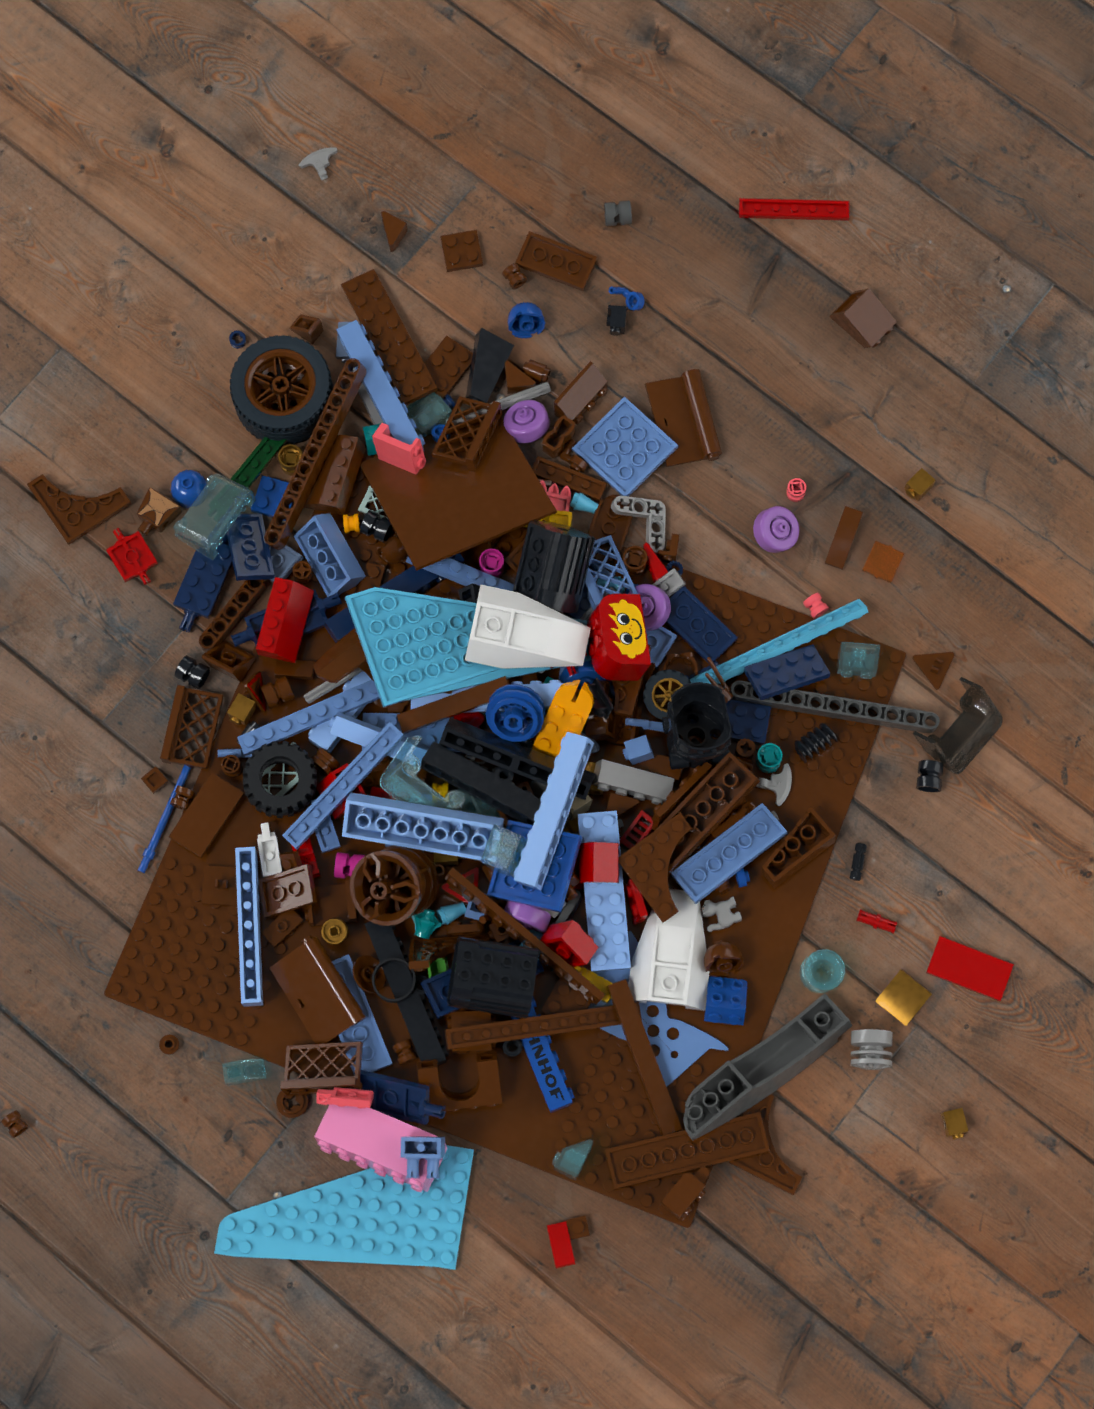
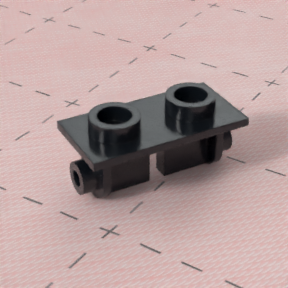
M596 677L592 684L586 682L594 698L592 709L596 716L599 718L604 716L606 720L613 710V705L606 695L603 685Z

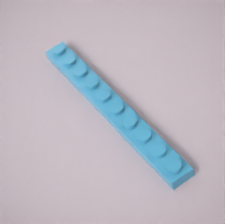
M857 599L716 666L725 682L734 676L741 675L744 672L745 666L791 651L795 647L808 643L820 635H825L837 627H842L854 619L861 618L864 614L869 613L867 606L860 599ZM713 669L689 679L691 683L703 682L711 684L705 676V673H708L717 684H721Z

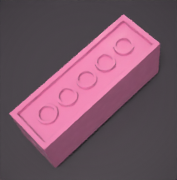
M329 1105L314 1136L321 1147L320 1150L328 1154L332 1152L339 1154L338 1157L347 1162L353 1160L357 1162V1166L363 1169L372 1168L376 1174L382 1177L386 1175L393 1177L392 1180L398 1184L403 1185L405 1182L411 1185L410 1188L417 1192H422V1190L428 1192L434 1180L433 1178H426L427 1160L425 1158L419 1160V1178H406L407 1159L401 1158V1137L438 1136L371 1108L360 1109L353 1106L339 1107L337 1105Z

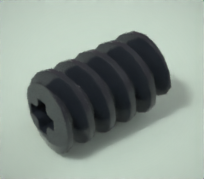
M820 723L819 728H813V733L807 732V737L802 736L800 738L801 742L796 740L794 745L801 760L807 763L806 756L813 759L812 752L819 755V747L825 751V743L832 746L831 739L836 742L838 740L834 732L826 724Z

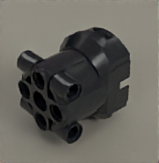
M698 682L686 684L675 691L668 703L667 716L662 717L664 734H668L667 747L670 752L669 762L671 770L689 768V766L696 768L698 765L702 766L705 762L718 764L729 753L728 748L731 745L732 738L725 696L722 693V689L709 683ZM693 719V720H695L697 723H696V724H690V723L688 722V720ZM715 734V735H717L719 738H718V739H713V738H711L710 735ZM692 735L700 736L703 742L694 744L689 740V737Z

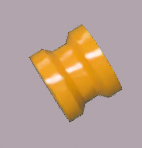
M356 513L353 516L343 515L345 533L350 531L360 532L359 514Z
M448 782L442 785L432 784L433 802H438L439 800L449 802Z

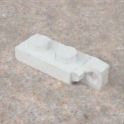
M268 822L261 824L262 834H259L257 839L264 878L283 872L277 836L275 832L270 831Z

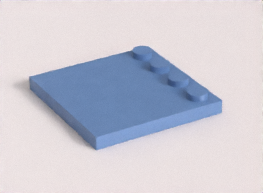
M623 397L572 448V451L583 459L621 496H630L678 448V445L626 397Z

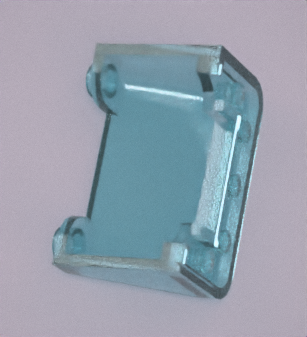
M218 473L211 474L208 477L207 485L182 520H178L173 528L176 538L212 561L218 554L215 550L218 545L221 546L222 538L242 511L245 512L246 505L251 507L256 501L252 490Z

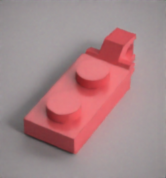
M334 1087L333 1090L318 1089L316 1100L317 1104L353 1106L363 1109L371 1107L374 1092L371 1090Z

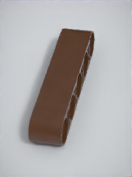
M246 580L201 634L199 644L204 652L214 648L229 636L266 589L264 580ZM254 582H261V585L259 587H252V584ZM248 596L249 599L247 602H240L241 597ZM230 611H237V614L234 617L228 616V613ZM219 625H224L225 629L223 631H216ZM206 640H213L212 645H204Z

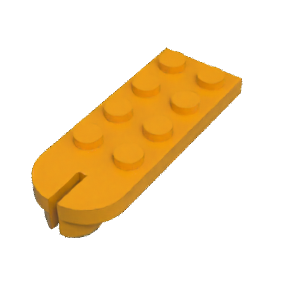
M581 680L564 683L557 689L532 749L555 758L559 755L561 740L566 736L567 732L581 734L594 704L593 695L586 682H584L576 701L572 699Z

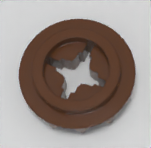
M281 1091L276 1100L278 1111L287 1118L301 1116L308 1106L306 1094L296 1095L295 1101L300 1106L293 1105L289 1110V1103L285 1099L292 1100L295 1095H286Z

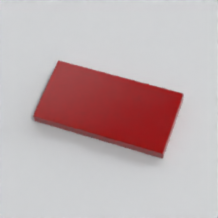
M939 936L926 973L1000 1002L1014 964Z

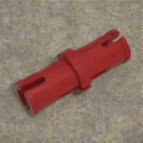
M860 909L856 920L873 926V929L879 928L894 934L898 923L883 918L880 914L874 915Z

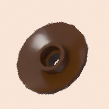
M364 955L357 958L354 962L352 969L353 977L362 990L368 993H376L372 985V975L380 962L372 956ZM382 967L378 970L375 977L377 991L384 987L386 981Z

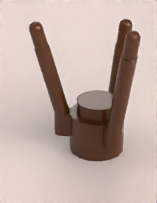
M707 657L721 685L719 686L708 673H705V676L712 685L722 689L727 703L733 697L729 692L730 688L724 682L711 658Z

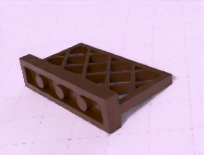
M459 396L431 453L432 457L466 465L468 470L475 472L502 416L501 403L493 401L492 404ZM462 403L471 407L464 411L460 409ZM480 409L488 410L487 413L480 416L477 413ZM474 412L476 417L467 421L465 415ZM462 417L464 422L454 425L453 421ZM479 422L480 427L472 430L470 425ZM467 426L469 432L460 435L457 430ZM456 433L457 437L447 440V434ZM472 436L473 442L468 444L463 442V439ZM458 441L461 442V447L452 449L450 444ZM448 446L450 451L446 453L439 452L441 448ZM464 450L467 453L465 458L456 456L457 453Z
M177 685L160 756L163 763H175L207 769L224 696L222 694L189 689L185 686ZM189 694L198 695L200 701L191 706L188 702ZM210 698L218 699L217 705L209 709L205 701ZM203 703L208 711L198 717L193 709ZM192 711L196 719L186 724L184 715ZM210 714L213 718V723L205 728L201 720ZM199 721L203 730L193 735L189 727ZM188 729L192 737L182 743L179 738L180 733ZM206 732L209 736V741L201 746L196 738ZM195 740L199 748L190 754L185 745ZM183 747L188 755L183 759H175L176 751ZM200 751L205 755L203 763L195 762L192 757Z
M360 1041L287 1046L284 1081H281L280 1089L286 1095L317 1094L318 1089L333 1090L334 1087L362 1090L360 1075L363 1043ZM351 1048H357L356 1054L349 1059L345 1053ZM332 1049H338L340 1053L331 1060L327 1054ZM314 1050H319L321 1054L312 1061L308 1056ZM292 1051H300L303 1054L296 1062L292 1060ZM344 1056L348 1062L339 1069L335 1063ZM326 1057L330 1063L321 1070L317 1064ZM307 1058L311 1064L302 1071L298 1065ZM353 1065L355 1067V1075L346 1076L344 1072ZM334 1066L338 1072L333 1077H327L325 1073ZM316 1067L319 1073L314 1078H309L307 1074ZM297 1068L301 1074L296 1079H290V1073Z

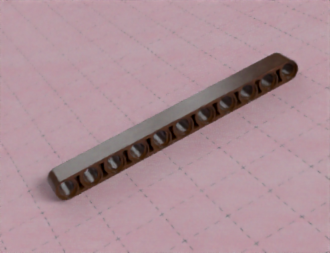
M355 358L346 361L265 533V542L276 550L283 549L287 544L366 375L365 366ZM356 366H358V369L355 372H352L353 369ZM350 383L349 388L344 389L346 384ZM342 400L341 405L336 406L338 401ZM334 417L333 422L329 423L330 418ZM326 434L325 439L321 440L322 435ZM318 451L317 456L313 457L314 452ZM310 468L309 473L305 474L306 469ZM302 485V489L297 491L298 486ZM294 502V506L289 509V505ZM286 519V523L281 526V522ZM278 536V540L273 543V539Z

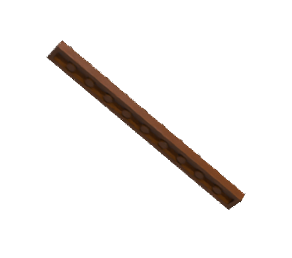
M452 868L448 872L445 879L450 887L453 889L457 888L467 901L475 903L480 912L488 914L493 918L492 921L497 926L505 928L511 938L518 939L523 943V947L538 949L539 961L553 968V972L558 977L565 978L569 982V986L584 994V998L588 1002L597 1005L605 994L457 870Z
M635 1002V1005L641 1018L639 1002ZM614 1005L526 1019L446 1029L445 1036L447 1049L451 1050L621 1024Z

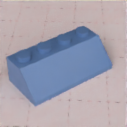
M331 513L314 515L294 535L296 542L327 597L336 593L338 595L355 587L366 577Z

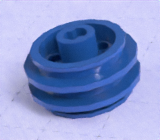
M520 684L505 685L498 688L490 696L485 713L487 724L492 732L502 739L512 742L526 741L533 738L542 728L545 716L544 702L539 694L530 687ZM502 707L505 711L500 712L499 708Z

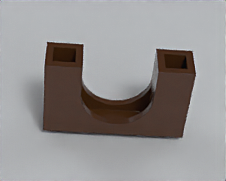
M496 1052L477 1054L478 1081L471 1090L463 1093L451 1092L442 1085L439 1078L437 1059L417 1061L419 1084L429 1086V1102L445 1106L443 1111L454 1112L462 1108L476 1109L479 1106L487 1105L494 1107L502 1104Z

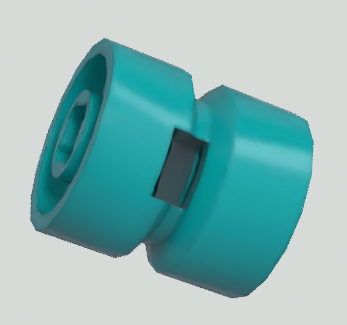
M766 743L760 747L756 758V765L760 771L768 774L778 770L783 757L780 747L773 743Z

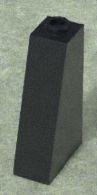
M483 328L475 335L466 398L487 403L514 345Z

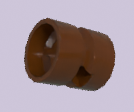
M631 546L623 553V563L629 576L638 577L647 568V553L642 547Z
M286 676L276 679L275 684L269 682L260 686L270 709L279 706L281 701L286 703L295 699Z

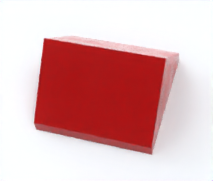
M581 843L579 883H619V843Z

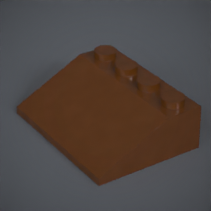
M337 435L303 508L340 515L345 514L366 449V445L359 437ZM318 451L314 452L313 457L317 456ZM310 468L306 469L305 474L309 473ZM302 485L298 487L297 491L302 489Z

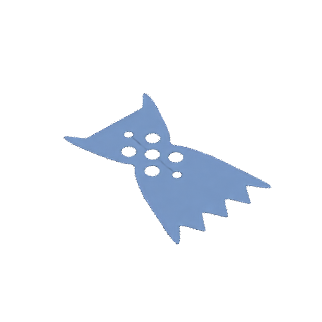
M629 931L628 941L631 963L638 946V941L633 933ZM630 969L594 972L612 983L626 979L629 985ZM611 998L608 1004L601 1000L597 1005L591 1003L588 1009L612 1006L613 1003ZM649 1001L639 1003L642 1023L650 1045L655 1044L660 1048V1053L655 1058L666 1087L709 1049L729 1050L726 1045L711 1035L682 1021L670 1019L667 1016L665 1003ZM650 1005L658 1007L659 1014L656 1017L648 1016L646 1010ZM621 1025L601 1028L618 1038L626 1040ZM650 1025H656L660 1032L658 1036L651 1037L647 1033V1028ZM673 1027L679 1031V1037L675 1040L667 1037L668 1029ZM672 1051L678 1052L677 1058L671 1057Z

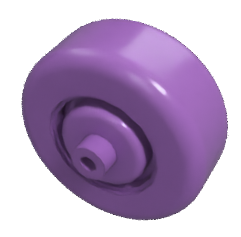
M524 400L514 404L507 410L503 423L506 431L514 437L516 442L530 443L540 439L547 432L550 426V418L543 404L535 400Z
M774 506L763 510L757 515L753 525L754 537L759 546L771 553L783 552L793 547L797 542L799 524L795 515L790 510L781 506Z
M651 584L636 586L635 589L641 597L646 631L660 628L668 620L671 612V603L668 595L661 588Z
M507 901L504 908L509 915L530 931L534 928V931L546 932L551 919L547 911Z

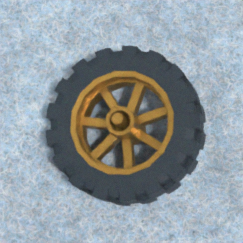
M659 671L650 677L644 687L643 698L645 706L658 719L662 720V717L667 716V709H664L663 706L667 700L670 701L672 694L679 689L671 691L672 681L680 685L679 688L686 684H691L687 676L679 671ZM669 681L668 691L660 683ZM657 686L664 692V694L654 695ZM665 697L661 706H659L655 698Z

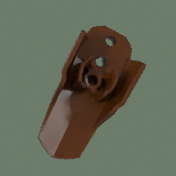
M355 628L314 663V671L317 677L327 682L337 683L357 668L363 670L373 680Z

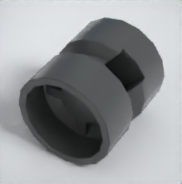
M630 200L620 201L619 204L615 202L604 203L606 226H616L619 222L621 225L632 224Z

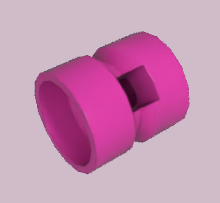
M491 548L482 552L479 558L480 571L497 578L502 576L505 567L502 553Z
M337 852L334 877L345 879L347 876H350L351 878L356 864L365 855L354 854L350 857L348 853Z

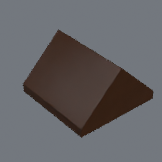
M223 641L204 653L202 659L210 667L241 683L254 662L255 656Z

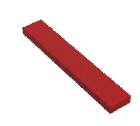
M739 198V218L849 221V201Z

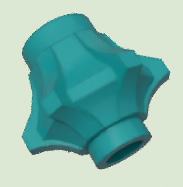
M424 909V912L412 915L411 918L415 924L414 934L416 936L429 939L430 934L441 926L442 923L434 915L435 911Z

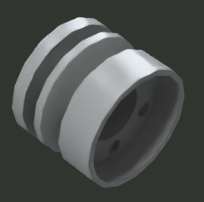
M876 1029L851 1031V1045L860 1047V1050L851 1052L852 1057L859 1059H852L850 1066L864 1070H881L892 1067L891 1060L883 1059L892 1057V1053L883 1051V1048L892 1046L893 1032Z

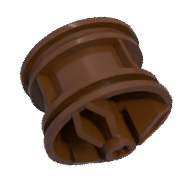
M395 845L363 857L356 864L350 878V894L356 909L370 922L382 926L396 925L411 918L412 915L424 912V909L427 910L433 903L438 890V876L430 858L422 850ZM393 862L397 864L396 871L394 870ZM393 899L395 900V906H392Z

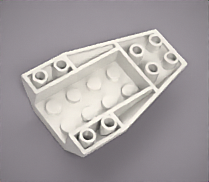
M480 585L465 661L501 669L583 666L591 628L521 593Z
M669 888L672 900L679 912L662 923L653 909H651L631 961L628 986L634 1002L646 1003L649 1001L686 1006V1009L705 1011L710 971L706 972L704 966V956L707 949L700 901L695 904L684 890Z

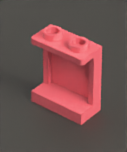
M381 423L372 435L378 459L416 475L426 463L421 440L416 438L411 445L392 438L389 426Z

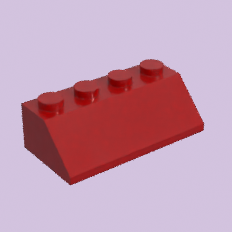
M275 577L256 646L258 655L291 663L296 662L314 590L295 581Z

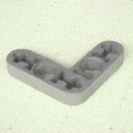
M629 496L616 497L611 503V509L614 513L646 518V542L657 555L658 550H663L665 547L666 508L664 503L658 500ZM621 502V505L625 506L622 509H620V506L617 505V503ZM635 503H639L642 505V512H638L635 510ZM655 506L657 510H660L658 513H656L655 510H652ZM652 523H656L659 525V532H654L652 530ZM655 537H658L656 545L659 547L655 550V546H652V544L655 542Z

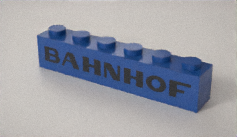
M532 998L527 1018L541 1016L540 1014L536 1015L534 1007H537L534 998ZM511 1016L512 1020L522 1019V1018H519V1017H512V1016ZM550 1036L520 1039L550 1113L572 1105V1099L575 1097L571 1087L567 1088L564 1081L567 1078L564 1070H559L556 1062H559L556 1051H551L549 1044L552 1043Z

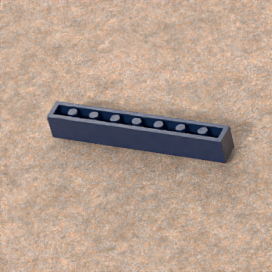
M460 553L448 557L460 563L465 561ZM412 566L378 588L416 594L420 591L424 593L431 588V584L434 582L440 583L446 578L424 569L416 571L415 567ZM348 607L324 622V627L335 643L355 628Z

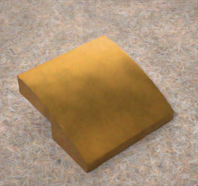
M901 969L875 1002L907 1026L932 993Z

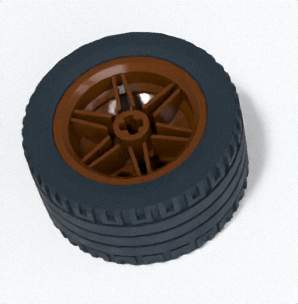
M275 335L258 340L241 353L237 358V362L234 363L230 375V393L239 420L251 435L261 439V441L264 437L275 441L286 440L285 445H295L296 443L307 441L311 437L334 388L326 360L313 345L297 337ZM303 384L304 389L298 387V385ZM295 401L297 402L296 406H291ZM275 404L279 407L277 409H273L272 405Z

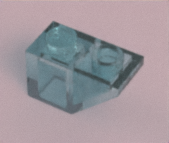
M264 1059L238 1060L222 1064L224 1080L227 1086L267 1079Z

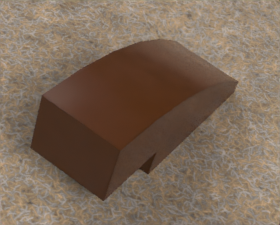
M845 506L825 564L843 570L863 512Z

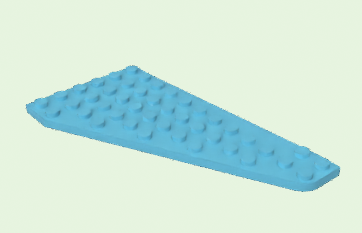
M378 587L345 596L383 707L402 701L481 685L503 676L509 679L550 670V667L501 669L465 661L477 603ZM574 619L587 626L586 620ZM589 639L586 649L587 656H585L584 661L592 660L588 653Z
M446 1145L447 1151L439 1166V1178L433 1180L428 1192L423 1190L422 1192H417L410 1188L411 1185L405 1182L403 1185L398 1184L392 1180L393 1177L388 1175L382 1177L376 1174L374 1169L369 1168L229 1214L219 1225L214 1254L246 1258L428 1266L456 1270L474 1149Z

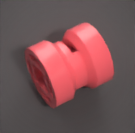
M795 478L788 483L786 495L793 502L801 501L805 496L806 483L800 478Z
M818 592L803 602L804 606L810 609V615L813 619L820 617L829 610L827 604L821 601L822 597Z

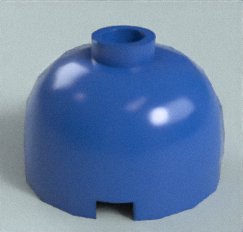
M519 303L508 314V328L515 337L531 338V334L537 332L538 335L545 327L543 313L533 303Z
M184 470L173 478L171 494L179 506L184 508L198 507L208 497V484L199 472Z

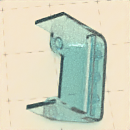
M420 735L408 737L380 779L381 788L399 801L458 811L470 794L458 789L449 791L443 797L419 779L416 774L420 769V761L412 752L422 737Z

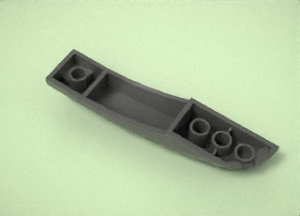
M824 993L770 1037L735 1059L728 1060L699 1084L689 1095L683 1117L684 1126L689 1137L693 1141L707 1134L782 1087L839 1042L837 1038L852 1027L850 1020Z

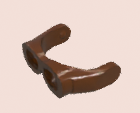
M686 652L665 655L663 670H667V666L672 661L683 658L694 664L695 676H698V665L694 658V653Z

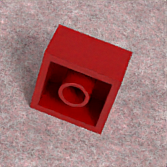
M574 920L550 925L540 939L572 967L587 965L599 948L594 943V940L581 929L580 924Z

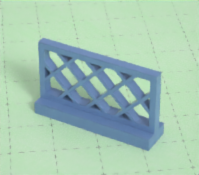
M611 535L595 540L589 566L591 563L599 565L600 568L595 572L588 567L583 588L593 611L603 599L604 593L621 594L622 587L631 590V594H638ZM609 543L610 549L605 551L600 549V546ZM596 553L606 556L603 562L594 559ZM609 557L617 560L615 566L606 563ZM603 568L612 570L610 577L601 574ZM616 572L624 575L622 581L613 578ZM598 578L607 581L604 587L596 584ZM610 582L619 585L617 592L608 589Z

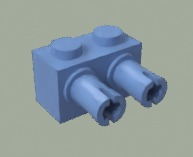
M401 1137V1158L407 1159L406 1178H419V1160L425 1158L427 1160L426 1178L438 1179L439 1160L445 1157V1137Z

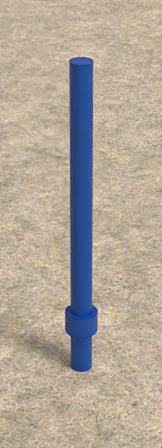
M184 765L148 848H145L142 854L143 859L138 868V871L141 873H145L150 860H153L156 854L154 851L174 806L170 805L171 799L176 795L175 790L177 786H184L191 770L189 766Z

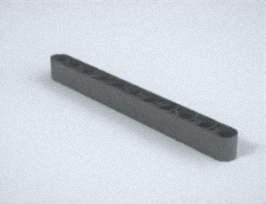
M746 681L734 682L730 693L733 695L732 699L736 701L922 733H933L940 723L938 715L933 712L800 690H791L779 694L782 697L781 701H775L772 697L760 701L759 698L753 695L755 690L751 683ZM741 688L744 690V693L737 695L734 690ZM797 697L801 700V703L794 704L791 699ZM816 700L820 703V706L815 708L811 706L810 702ZM835 703L839 706V710L833 711L829 705ZM856 707L858 713L852 714L848 708ZM875 710L877 712V716H869L868 711ZM888 713H893V714H895V715H896V719H895V720H890V719H888L887 714H888ZM912 716L915 718L916 722L909 723L907 722L906 717ZM931 719L935 725L930 727L926 725L925 720Z

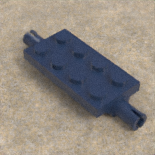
M225 526L221 527L222 529L217 540L201 537L173 602L175 607L184 610L185 615L179 629L182 631L186 630L187 633H190L195 618H198V616L210 618L233 562L230 547L227 545L228 538Z
M314 589L303 635L324 627V622L328 620L325 614L326 610L342 604L338 593L321 599ZM266 609L244 618L248 626L247 630L231 635L235 647L250 640L254 641L257 646Z
M361 1070L360 1082L362 1083V1090L374 1092L371 1109L390 1117L423 1125L429 1122V1116L439 1119L444 1118L445 1111L443 1110H445V1106L429 1102V1086Z

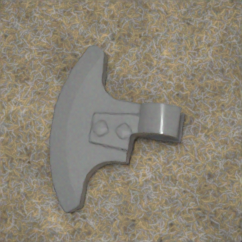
M324 148L312 152L299 163V167L313 166L322 181L328 178L325 168L330 165L328 160L330 156L337 153V148Z
M788 763L783 765L780 774H771L770 780L759 778L761 781L756 785L758 788L774 791L776 793L775 804L777 806L782 805L791 789L792 774Z

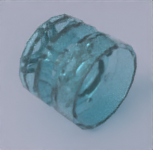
M828 949L817 950L807 956L802 962L799 970L800 979L803 985L811 992L818 994L827 993L843 981L845 964L842 958L834 951ZM820 968H822V971L825 972V974L821 977L820 974L816 972Z

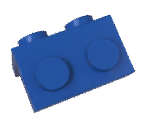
M709 977L704 1021L744 1025L747 981Z

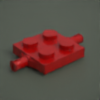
M120 528L113 530L118 541L106 549L123 580L126 583L139 576L144 585H147L146 580L148 583L151 580L146 572L157 565L158 562L140 532L137 531L130 536L124 537Z

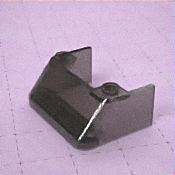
M963 677L959 679L966 689L965 694L960 699V707L963 712L943 736L939 738L932 734L927 737L917 731L913 733L924 751L936 761L942 762L944 767L954 774L963 772L997 732L1003 722L1002 715L984 688Z

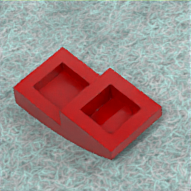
M310 837L298 849L291 845L293 851L299 852L302 865H311L313 878L319 877L320 872Z
M566 1221L547 1225L555 1267L561 1268L574 1265L575 1259Z

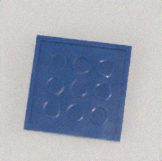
M508 820L487 895L561 913L583 837L562 831L542 890L540 891L521 885L514 880L515 868L519 866L521 851L527 844V835L533 825Z

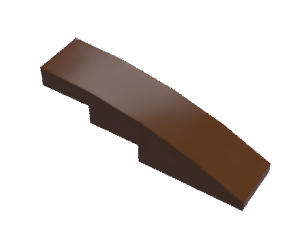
M607 744L603 760L671 777L674 780H681L683 769L671 770L669 757L653 753L654 758L632 765L630 760L625 759L623 753L625 747Z

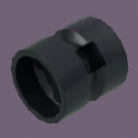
M372 510L366 513L360 526L361 533L369 537L374 535V539L383 543L387 541L393 529L387 517L380 518V514Z
M186 655L178 664L175 677L183 682L188 680L189 685L200 689L210 674V667L202 663L197 664L195 659Z
M934 760L919 761L918 773L920 776L917 777L916 789L923 792H940L942 788L940 776L943 775L944 764Z

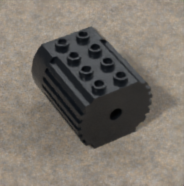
M531 520L528 524L513 591L521 593L557 612L577 613L594 547V536L563 524Z
M458 937L452 960L447 1006L526 1019L532 1004L538 949Z

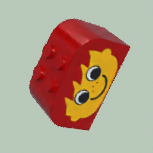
M609 594L605 596L587 620V626L591 628L588 653L591 656L592 665L595 671L607 680L638 681L651 665L640 594Z

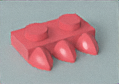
M543 480L540 481L556 510L569 512L571 501L570 488L565 486L559 494L557 484L553 483L547 492L545 482Z

